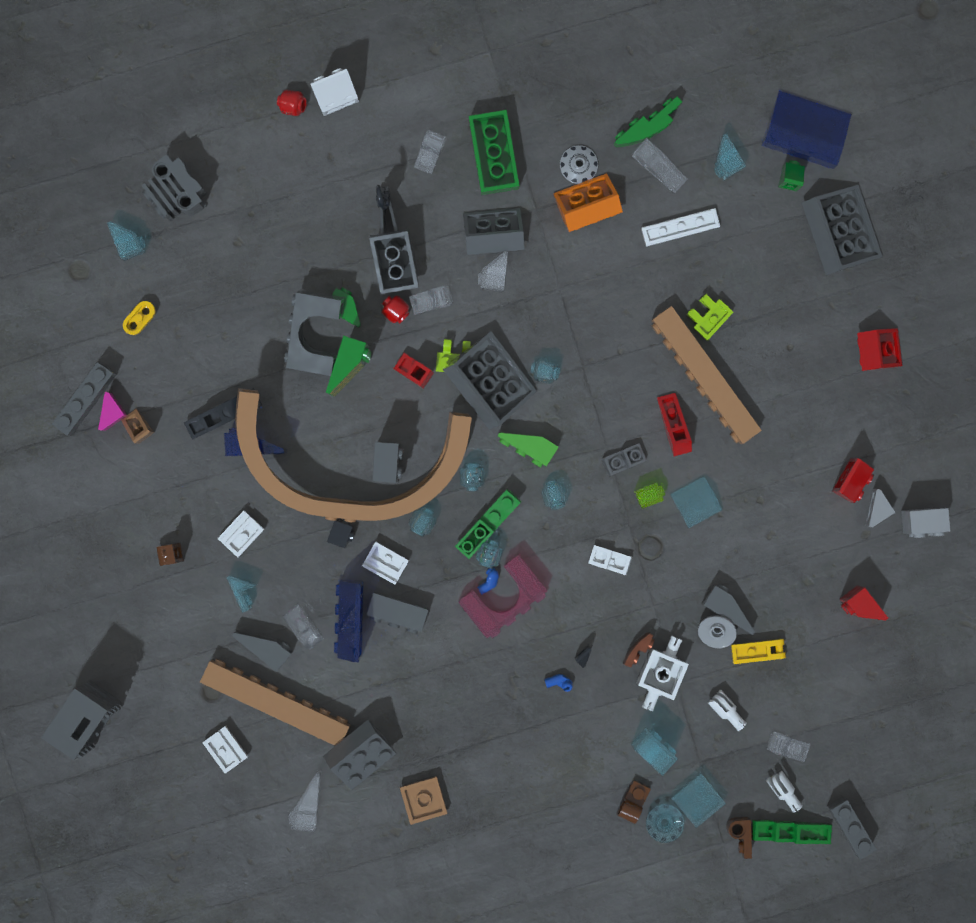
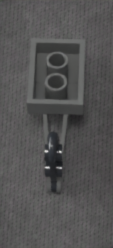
M377 185L376 201L378 208L380 207L381 234L370 235L369 239L380 293L384 294L419 288L415 253L409 230H398L389 186L381 188L380 185ZM387 206H389L395 230L393 232H387Z

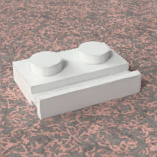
M243 511L220 535L218 540L239 558L265 529L248 515L246 511Z
M375 542L362 566L387 581L396 584L409 560Z
M224 726L203 742L224 773H227L248 758V755L227 726Z

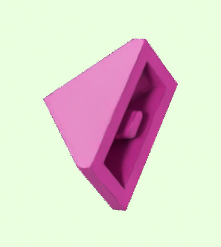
M105 392L98 428V430L102 431L108 430L127 416L114 395L109 392Z

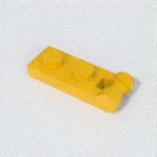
M784 639L731 644L733 664L786 658V652L783 651ZM771 646H775L776 653H771Z

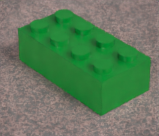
M507 110L469 116V126L481 195L519 189Z

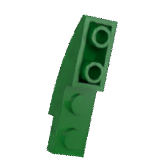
M677 96L674 100L672 98L668 99L663 104L664 109L660 112L656 110L649 116L650 121L644 116L640 120L638 117L629 124L630 129L626 132L622 130L615 137L614 146L617 148L634 145L666 129L673 122L669 115L682 104L680 98Z
M506 489L455 547L470 559L521 503V500L510 490Z

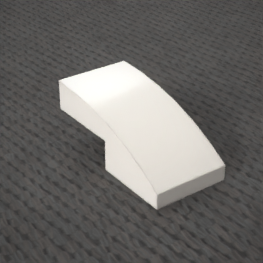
M594 545L589 564L627 575L632 557Z

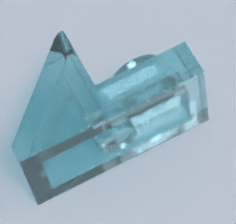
M234 575L227 577L242 613L250 610L252 600L249 594H245L244 591L257 584Z

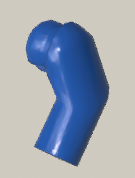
M493 567L486 571L488 575L486 582L477 587L481 595L497 586L499 573Z
M562 674L544 679L547 688L557 685L565 692H569L573 688L572 681Z

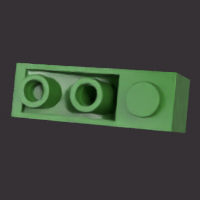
M509 433L498 434L500 443L507 447L510 445L517 448L516 453L524 458L526 455L533 458L531 462L540 468L542 465L547 467L558 449V446L544 437Z

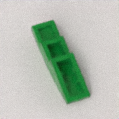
M753 820L751 839L754 841L793 842L795 844H831L832 825L809 822Z

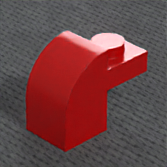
M403 353L393 368L423 389L434 374L432 370Z

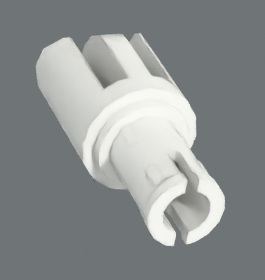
M719 690L717 695H714L712 700L708 702L714 711L722 719H728L737 731H740L747 724L736 712L737 706L722 690Z
M783 771L766 779V782L780 800H785L792 812L802 808L803 804L800 803L794 794V786Z

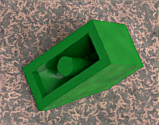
M790 160L789 163L786 162L782 167L778 187L798 191L804 183L805 166H801L800 162Z
M343 287L341 290L336 288L332 295L345 297L343 317L341 318L360 328L361 322L354 298L351 296L352 292Z

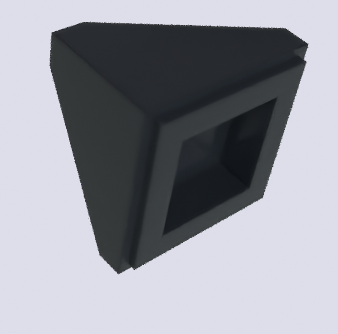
M589 646L575 657L576 662L582 668L586 666L592 650Z

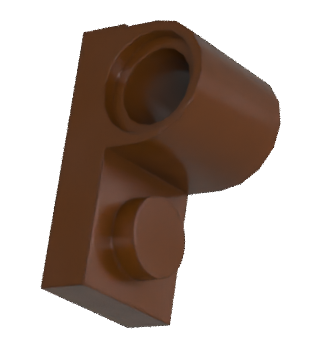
M181 543L156 547L160 566L184 561Z
M633 780L616 813L617 816L636 824L651 788Z
M749 817L731 818L726 824L728 833L734 839H741L738 842V851L742 853L743 858L752 859L751 819ZM735 824H740V831L732 832V827Z

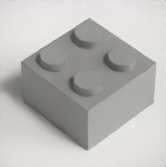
M949 508L901 511L903 533L909 534V537L921 538L925 537V533H928V536H944V532H950Z

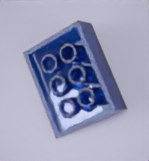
M779 91L761 146L834 169L838 166L852 114Z
M340 580V584H336V596H339V604L336 603L335 615H339V622L335 623V634H338V642L334 643V653L338 654L339 659L359 663L362 657L364 581Z

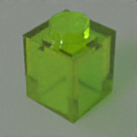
M657 483L634 491L641 509L664 501L662 497L665 496L662 485L658 486Z

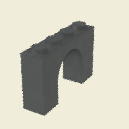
M299 290L293 295L292 306H294V310L289 318V324L292 326L291 332L287 336L289 350L286 351L284 361L287 362L286 368L331 376L338 354L319 351L310 347L304 339L303 326L305 321L312 316L339 320L343 317L345 297Z

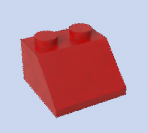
M898 328L857 333L862 371L902 366Z
M850 458L832 492L851 503L860 501L864 494L863 488L866 484L869 485L874 477L872 474L874 469L859 458Z
M857 585L839 599L843 603L840 606L846 614L885 621L888 619L887 615L865 587Z

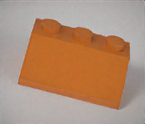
M607 173L553 193L562 219L569 232L623 212L619 195Z

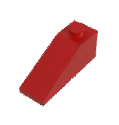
M676 393L657 397L673 456L692 452V440Z

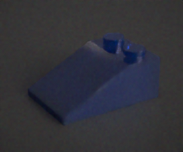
M236 428L229 429V433H224L225 456H243L238 443ZM257 437L262 455L287 453V449Z

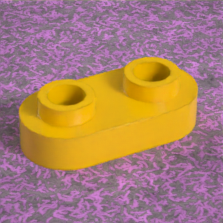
M148 301L140 302L125 318L123 322L124 331L130 335L141 333L156 314L155 306ZM145 308H149L150 311L147 315L143 313ZM133 322L137 324V327L135 329H131V324Z

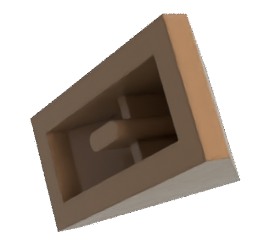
M137 409L121 420L135 444H140L155 433Z

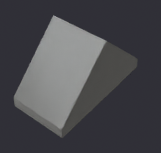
M873 489L865 524L867 527H874L895 513L880 489Z

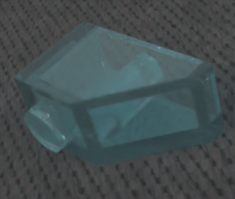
M727 133L720 139L714 163L715 173L719 178L722 177L724 181L746 167Z
M113 222L107 223L119 256L123 261L146 253L144 250L146 243L143 236L139 237L137 233Z

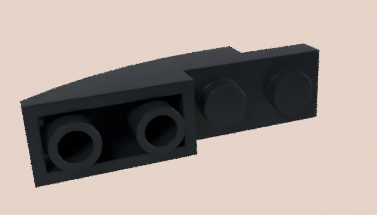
M237 396L184 422L192 440L234 420L236 417ZM260 399L258 401V407L262 406Z

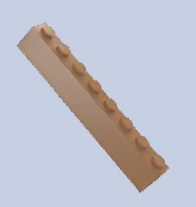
M671 306L655 317L651 325L657 335L661 334L664 340L662 342L668 350L672 349L676 354L674 359L680 366L683 364L686 368L685 374L691 381L694 380L698 385L696 389L700 395L707 397L709 400L708 406L713 412L717 411L720 415L719 421L725 428L728 426L732 432L730 436L734 442L744 444L762 431L674 308Z
M220 659L209 661L200 683L334 746L344 739L351 725L347 723V719L341 716L333 717L330 715V711L321 707L316 709L312 707L313 703L307 700L299 701L295 699L296 695L285 691V693H282L273 684L268 683L265 685L260 682V678L254 675L248 677L243 674V670L237 667L231 669L225 666L226 662Z

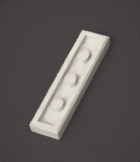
M716 208L646 226L641 228L645 245L648 247L719 228L720 223Z

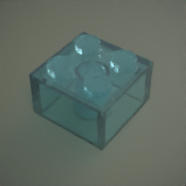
M646 727L631 745L638 754L663 776L678 760L675 755L677 751L667 741L664 744L661 741L663 738L653 728L649 730Z

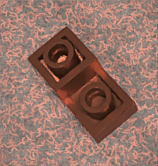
M651 633L643 635L632 646L623 661L624 665L631 668L633 664L636 665L638 662L639 650L646 653L647 649L651 650L654 643Z

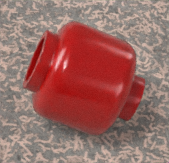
M284 90L277 98V106H279L282 114L299 116L306 110L307 100L302 92Z
M398 295L392 298L388 296L381 303L384 306L381 313L391 323L398 322L400 324L410 314L408 312L409 305Z

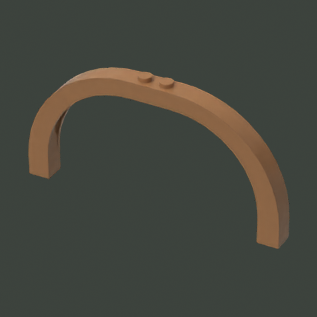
M238 388L235 422L238 443L243 458L257 482L270 495L286 506L303 513L322 516L332 521L342 518L346 522H356V520L377 521L400 517L413 512L435 498L451 481L463 460L468 444L472 417L465 413L450 412L445 444L433 469L420 483L409 491L381 501H355L312 496L298 491L283 482L270 469L259 449L256 434L258 390Z

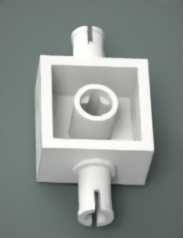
M671 636L665 651L660 652L653 648L649 651L636 682L638 686L646 688L648 691L642 705L643 708L654 711L658 697L661 695L672 700L675 699L689 665L677 659L676 656L683 640ZM663 669H665L664 672H666L667 675L662 676L660 678L658 672L663 671Z

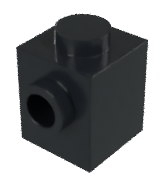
M342 518L339 521L335 520L327 542L346 548L348 541L352 542L355 531L352 530L354 526Z

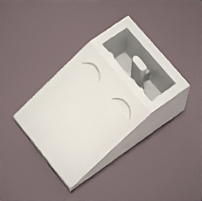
M337 69L332 72V75L326 78L320 76L313 80L314 83H311L323 116L359 102L347 69Z

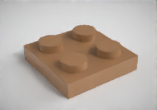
M437 776L400 786L410 825L447 814Z

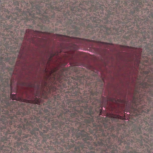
M519 554L504 565V568L519 587V598L512 608L502 612L491 610L474 590L458 601L486 638L497 636L501 632L500 628L506 625L508 627L516 620V615L519 613L525 614L531 609L530 604L534 601L538 603L546 597L544 593L547 590Z

